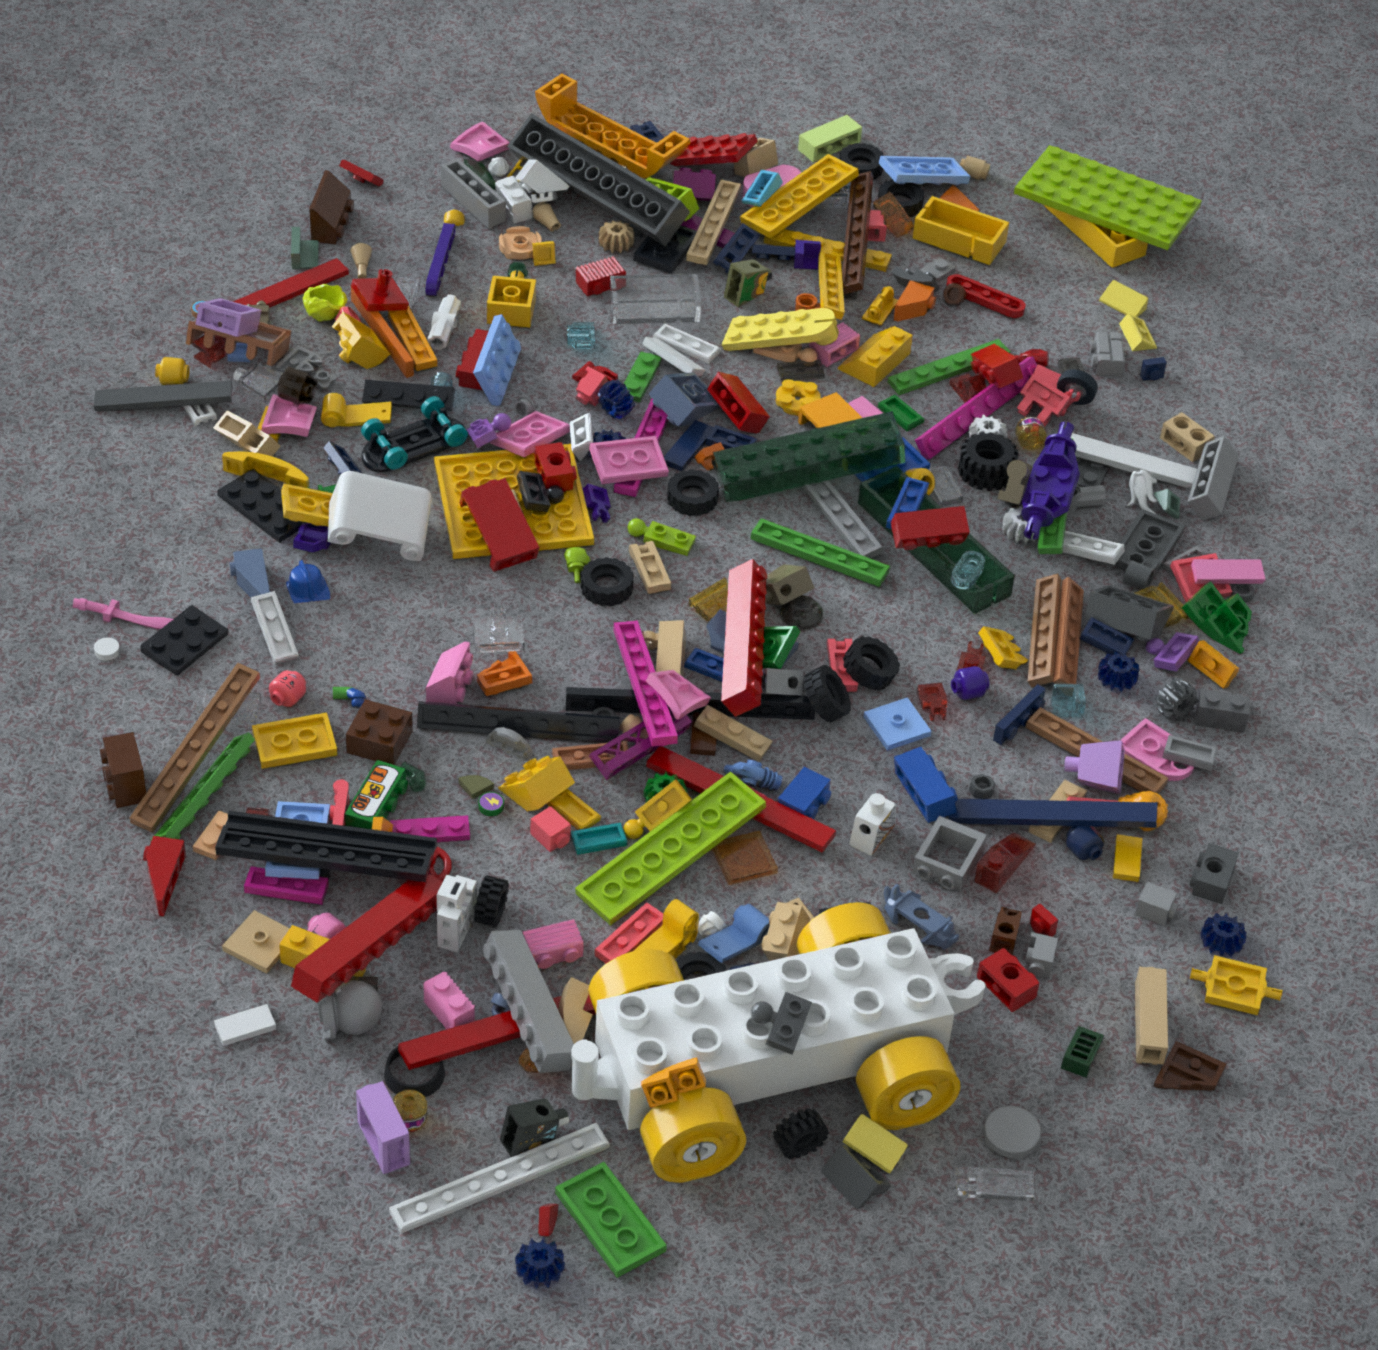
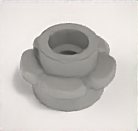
M521 397L515 403L514 409L518 416L524 418L535 411V404L529 397Z

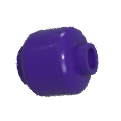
M977 666L957 670L954 674V679L951 680L953 693H956L962 700L976 699L984 696L990 685L987 673Z

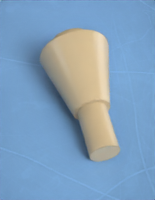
M358 243L351 247L350 252L358 269V279L367 278L366 268L372 248L367 244Z

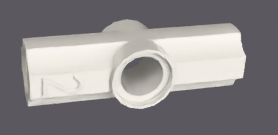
M447 295V297L443 298L438 312L434 311L431 331L428 336V343L432 349L442 350L446 348L450 335L454 334L453 329L457 327V316L461 309V301L455 295Z

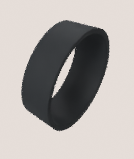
M398 1046L389 1054L384 1078L388 1088L396 1095L407 1099H421L435 1093L443 1084L445 1079L443 1061H439V1070L431 1080L423 1084L409 1085L398 1081L389 1069L392 1061L401 1055L398 1051Z

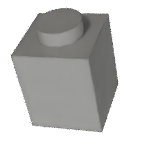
M1147 882L1138 900L1135 915L1165 926L1168 918L1174 919L1178 909V904L1174 903L1177 892Z

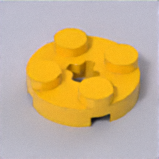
M787 379L777 389L775 401L777 406H780L784 412L799 416L801 406L816 401L821 396L815 383ZM798 396L801 398L800 400H795V397Z

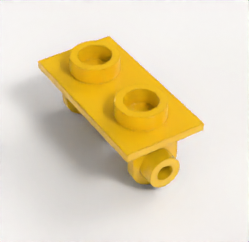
M890 286L884 287L881 294L877 295L864 313L862 319L882 326L898 299L894 298V289Z

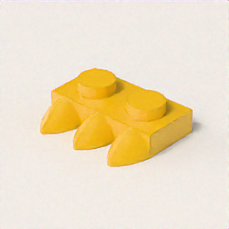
M985 626L978 632L983 640V645L989 650L997 666L1016 670L1020 665L1027 663L1028 659L1017 653L1021 648L1010 642L1014 638L1011 634Z

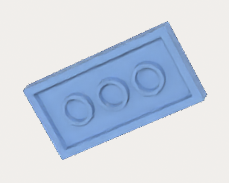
M880 156L879 160L880 166L898 184L915 183L922 185L924 183L941 185L942 183H950L952 185L969 184L970 175L954 158Z
M502 314L494 316L473 372L489 402L494 406L501 405L519 352L521 351L520 342L514 337L510 324L506 322Z
M278 801L275 817L328 824L330 804ZM266 861L265 876L319 879L321 868Z

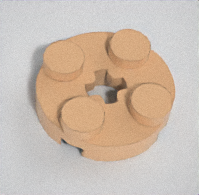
M511 227L506 229V233L503 236L502 233L499 236V249L507 259L523 260L533 258L532 243L542 242V238L537 231L536 234L530 232L528 227Z

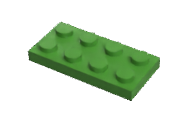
M605 1162L555 1187L557 1197L617 1278L666 1252V1243Z

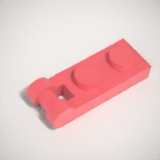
M835 638L827 639L829 666L842 679L847 692H857L858 682L848 675L843 665V657L853 643L852 638H844V641H835Z
M341 779L333 784L335 805L330 806V821H333L332 824L345 826V812L350 802L349 784L346 780Z

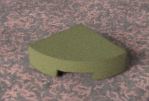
M467 775L458 778V784L472 800L494 789V783L482 776Z

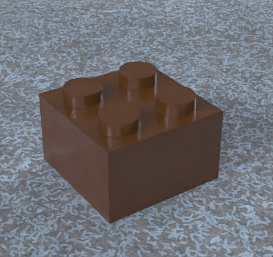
M365 699L346 732V752L369 760H379L395 765L413 732L412 712Z
M134 732L104 737V748L99 749L102 765L106 764V766H102L104 781L110 783V785H106L109 801L115 800L116 808L139 804L146 794V786Z

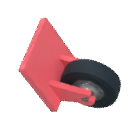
M1038 364L1033 373L1070 396L1071 400L1060 414L1063 417L1067 408L1072 403L1076 405L1089 404L1097 394L1098 385L1096 380L1081 370L1070 369L1059 374Z

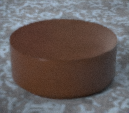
M952 283L944 289L943 297L948 304L960 305L966 298V290L962 285Z

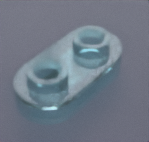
M977 551L965 552L952 570L951 583L959 589L971 588L984 569L985 557Z

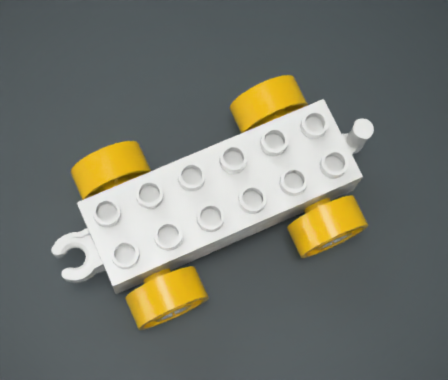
M861 902L838 905L813 918L803 928L798 937V955L689 980L683 979L676 960L667 952L655 949L632 951L616 957L597 971L590 982L588 992L596 1013V1044L587 1041V1039L580 1040L571 1049L572 1094L579 1100H589L592 1098L617 1100L627 1129L640 1128L642 1140L656 1175L665 1181L675 1183L712 1176L727 1168L741 1155L746 1145V1134L734 1105L856 1076L857 1088L871 1120L884 1129L900 1130L924 1124L945 1112L959 1095L960 1081L947 1055L954 1015L976 1006L983 999L985 983L981 980H975L963 990L951 989L947 986L944 979L950 974L970 976L974 962L972 957L956 953L928 958L914 928L891 933L881 911L871 904ZM785 992L812 1002L793 1055L765 1045L773 1023L758 1024L752 1019L751 1008L755 1003L765 1001L772 1006L773 1011L778 1012ZM697 1057L706 1079V1087L678 1093V1101L650 1108L641 1086V1081L667 1067Z

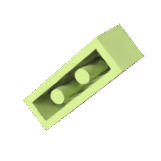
M845 115L800 134L798 150L812 162H815L827 154L831 155L841 151L850 144L860 143L862 126L848 115Z

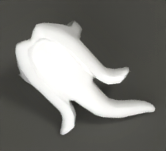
M1145 470L1140 472L1133 471L1129 481L1131 501L1127 506H1133L1138 499L1141 509L1156 514L1148 507L1147 497L1153 503L1158 502L1153 497L1152 487L1157 484V479L1152 478Z

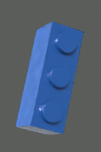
M918 747L894 756L897 777L928 823L936 821L939 816L946 817L956 813L955 802L958 801L956 791L953 787L948 786L944 773L941 770H937L930 754L927 755L922 747Z

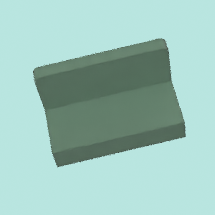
M292 227V269H312L318 266V241L301 240L300 227Z

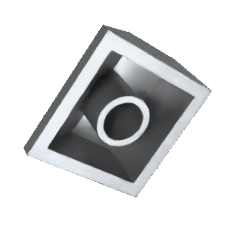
M1198 688L1197 699L1199 701L1196 703L1195 725L1241 733L1245 732L1249 717L1250 696Z

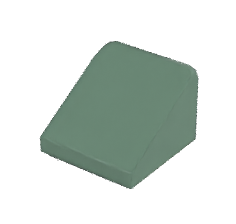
M1169 489L1154 492L1163 510L1173 518L1179 519L1180 498Z

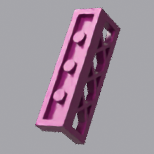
M668 706L677 735L680 736L687 732L692 721L687 715L677 720ZM644 721L590 753V759L606 781L656 751L659 747L652 746L649 737L646 739L640 738L641 730L646 728ZM624 740L635 743L628 750L620 751V744ZM603 753L615 755L605 765L598 756Z

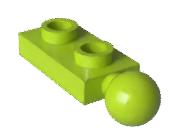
M635 518L627 526L631 536L640 537L644 535V543L653 541L655 547L688 556L696 540L695 535L652 521L648 527L643 520Z

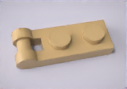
M648 541L645 542V545L639 546L637 544L629 545V553L634 560L647 593L671 590V581L654 542Z

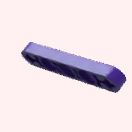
M443 224L426 280V295H438L441 285L440 277L444 275V264H447L449 258L448 251H451L455 238V224Z

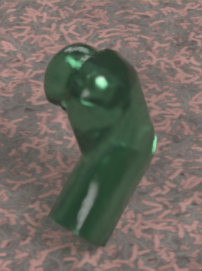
M403 762L400 767L406 769V777L409 778L411 790L414 792L422 791L426 787L424 771L407 762Z

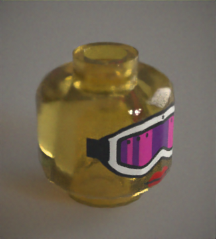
M1023 418L1015 427L1017 440L1024 449L1035 450L1044 445L1047 433L1042 421L1038 418Z
M404 1090L397 1093L393 1097V1102L408 1132L420 1130L428 1119L426 1098L419 1091Z

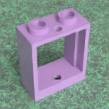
M222 298L200 302L195 325L238 337L257 332L261 310ZM219 322L222 323V327L218 326Z
M383 1081L369 1084L362 1089L356 1090L358 1124L383 1174L410 1165L409 1132Z

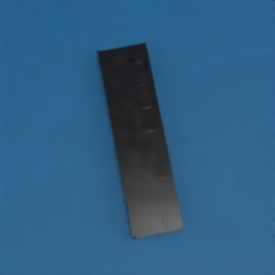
M229 811L227 822L223 825L215 850L216 855L426 882L435 849L437 848V838Z

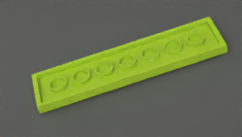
M730 771L575 888V893L611 926L766 808V801Z

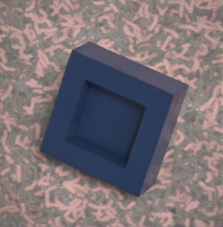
M1159 357L1143 360L1140 372L1142 380L1164 378L1167 364L1165 358Z

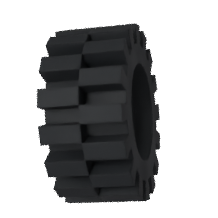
M488 875L484 877L478 891L479 895L476 898L477 903L474 908L475 922L494 927L498 926L508 898V880Z
M806 1108L805 1111L803 1109L798 1110L796 1115L794 1113L789 1114L790 1118L781 1120L783 1124H778L776 1126L777 1130L773 1132L776 1143L786 1158L788 1157V1159H793L794 1157L797 1159L803 1154L804 1156L807 1155L810 1151H817L816 1147H821L829 1134L828 1128L815 1109L811 1110L810 1108Z

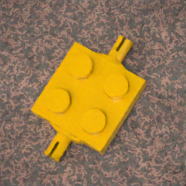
M1214 955L1212 966L1208 972L1192 968L1190 979L1205 982L1207 990L1205 1003L1257 1016L1264 997L1280 1001L1283 990L1267 987L1265 979L1267 968Z

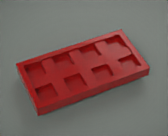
M746 133L736 136L725 134L720 137H713L712 135L704 138L690 137L688 148L670 164L673 166L738 162L758 140L756 134L747 135Z

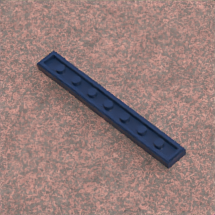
M958 799L955 802L956 813L948 817L949 820L959 824L1084 825L1093 827L1157 828L1158 805L1157 802Z

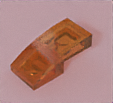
M891 192L873 201V207L875 210H881V215H884L885 225L897 238L914 229L911 219Z

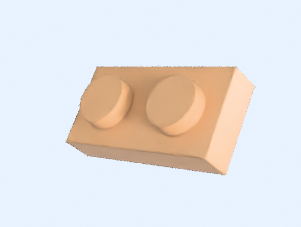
M222 811L216 813L192 846L193 852L217 860L220 855H216L215 846L223 825L227 822V813Z

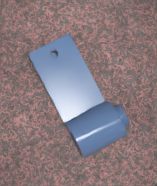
M751 904L739 906L733 915L734 921L731 926L699 940L698 946L722 963L762 943L763 937L767 935L770 927L769 918Z

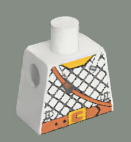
M879 793L872 794L855 817L849 845L872 856L896 825V804L885 799ZM867 829L871 830L870 834H866Z

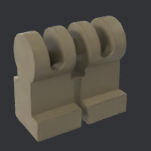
M1021 460L1010 462L1007 467L1009 479L1006 490H999L997 499L1023 506L1022 498L1033 467Z

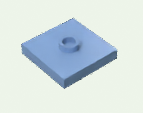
M908 697L864 712V719L887 751L931 736V729Z

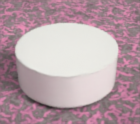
M113 638L99 639L94 644L95 656L104 661L116 658L120 653L118 641Z

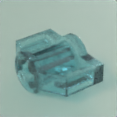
M574 322L568 325L567 345H571L575 349H595L594 322Z

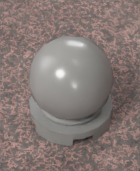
M363 981L343 983L331 996H326L317 1003L320 1022H323L324 1030L328 1031L322 1032L324 1040L336 1039V1032L338 1031L347 1035H361L369 1032L377 1025L382 1015V1001L379 993L372 985Z

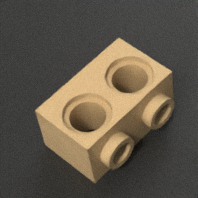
M1182 412L1163 423L1160 439L1192 462L1201 458L1205 443L1213 441L1215 438L1213 434Z

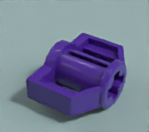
M307 522L301 524L298 534L293 540V548L313 553L322 549L327 550L331 542H328L327 526H315Z

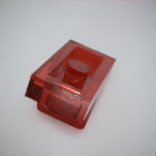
M965 374L950 379L949 383L964 403L986 388L982 374L975 376Z

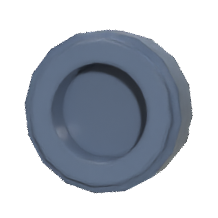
M494 993L491 999V1003L494 1004L492 1015L500 1014L498 1012L500 1007L505 1008V1012L511 1011L502 994Z

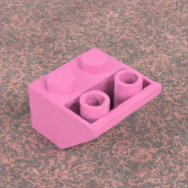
M463 642L441 654L426 686V702L449 704L463 702L466 692L465 686L470 685L473 679V671L470 670L473 661V654L470 653V642Z

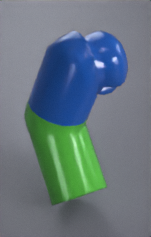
M333 687V699H351L353 707H361L364 699H366L364 692L353 687Z

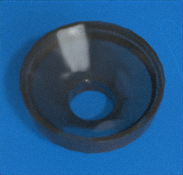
M801 595L781 605L779 615L781 621L786 626H797L800 631L814 629L821 624L823 609L815 599L810 596ZM798 602H805L809 606L807 608H800L796 604Z

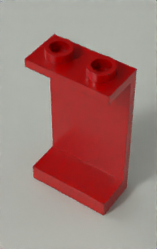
M506 478L500 480L493 479L484 485L470 486L462 491L459 504L461 507L468 506L492 555L489 566L493 572L537 558L540 547Z

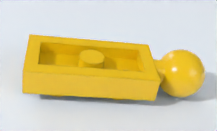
M674 780L635 811L639 819H631L624 824L625 836L630 839L640 838L645 826L649 831H652L692 799L680 783Z

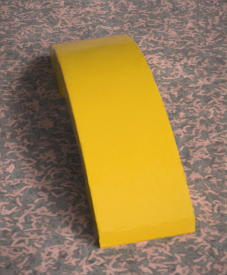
M235 451L222 454L223 471L242 476L254 469L262 476L285 482L289 485L309 487V478L300 469L281 459L254 452Z

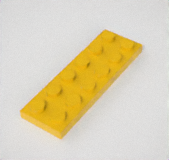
M827 154L780 187L760 207L754 206L740 216L741 223L771 239L858 177V169Z

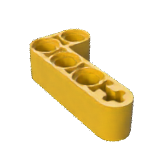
M678 899L672 900L663 913L662 926L634 951L644 949L661 950L676 959L686 950V945L696 940L699 913Z

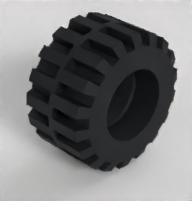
M981 432L979 435L973 434L971 438H966L962 444L958 466L959 475L963 476L962 480L964 482L969 481V486L974 487L976 485L979 490L987 488V491H992L993 488L1001 490L1002 485L1006 488L1009 479L1007 467L1010 462L1018 460L1017 446L1011 443L1009 438H1004L1000 434L996 435L992 432Z

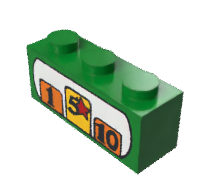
M377 760L345 812V826L372 829L373 817H384L387 819L389 812L393 813L395 811L399 795H404L408 788L406 769Z

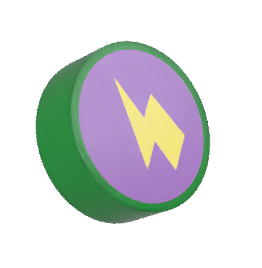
M496 792L482 794L478 800L479 811L486 816L499 815L504 810V798Z

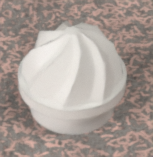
M503 157L492 158L488 165V170L493 176L502 177L509 171V165Z
M710 911L707 915L704 914L701 917L698 929L700 935L706 938L722 930L726 924L716 913Z

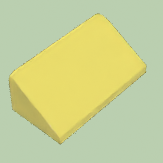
M1113 280L1099 301L1125 315L1131 314L1138 317L1147 309L1148 297Z
M1127 314L1119 325L1132 351L1157 349L1144 320Z
M860 1114L842 1141L889 1174L908 1147L904 1141L864 1114Z

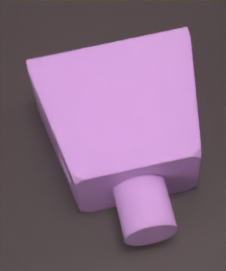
M1122 741L1083 744L1080 748V757L1066 756L1065 772H1078V781L1081 785L1121 794L1125 746Z

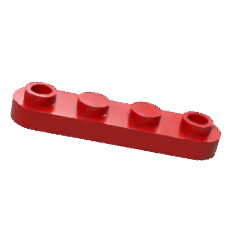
M954 274L947 278L946 286L952 283L962 285L966 290L965 299L1011 318H1020L1025 313L1026 304L1019 298L963 275Z

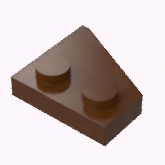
M1175 1041L1154 1082V1087L1215 1091L1227 1064Z

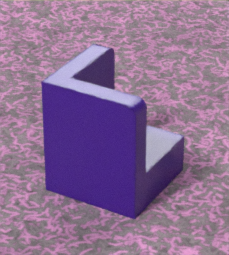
M796 240L794 268L819 270L818 256L821 250V242Z

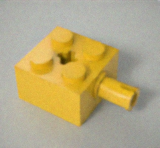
M516 270L511 272L510 277L492 276L487 300V324H492L494 316L502 314L510 326L530 328L536 302V279H525L521 271H518L516 277Z

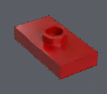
M345 159L341 160L339 166L354 173L352 178L362 183L367 180L379 187L383 184L384 180Z

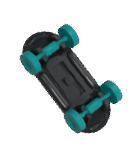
M433 396L425 400L421 406V412L428 419L414 422L387 433L379 419L372 418L366 421L361 428V434L369 442L362 450V462L365 467L374 472L399 469L403 465L451 447L460 446L466 441L468 431L460 421L448 417L443 401L439 397Z

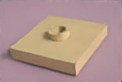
M254 910L222 945V949L224 952L267 974L279 961V944L290 928Z

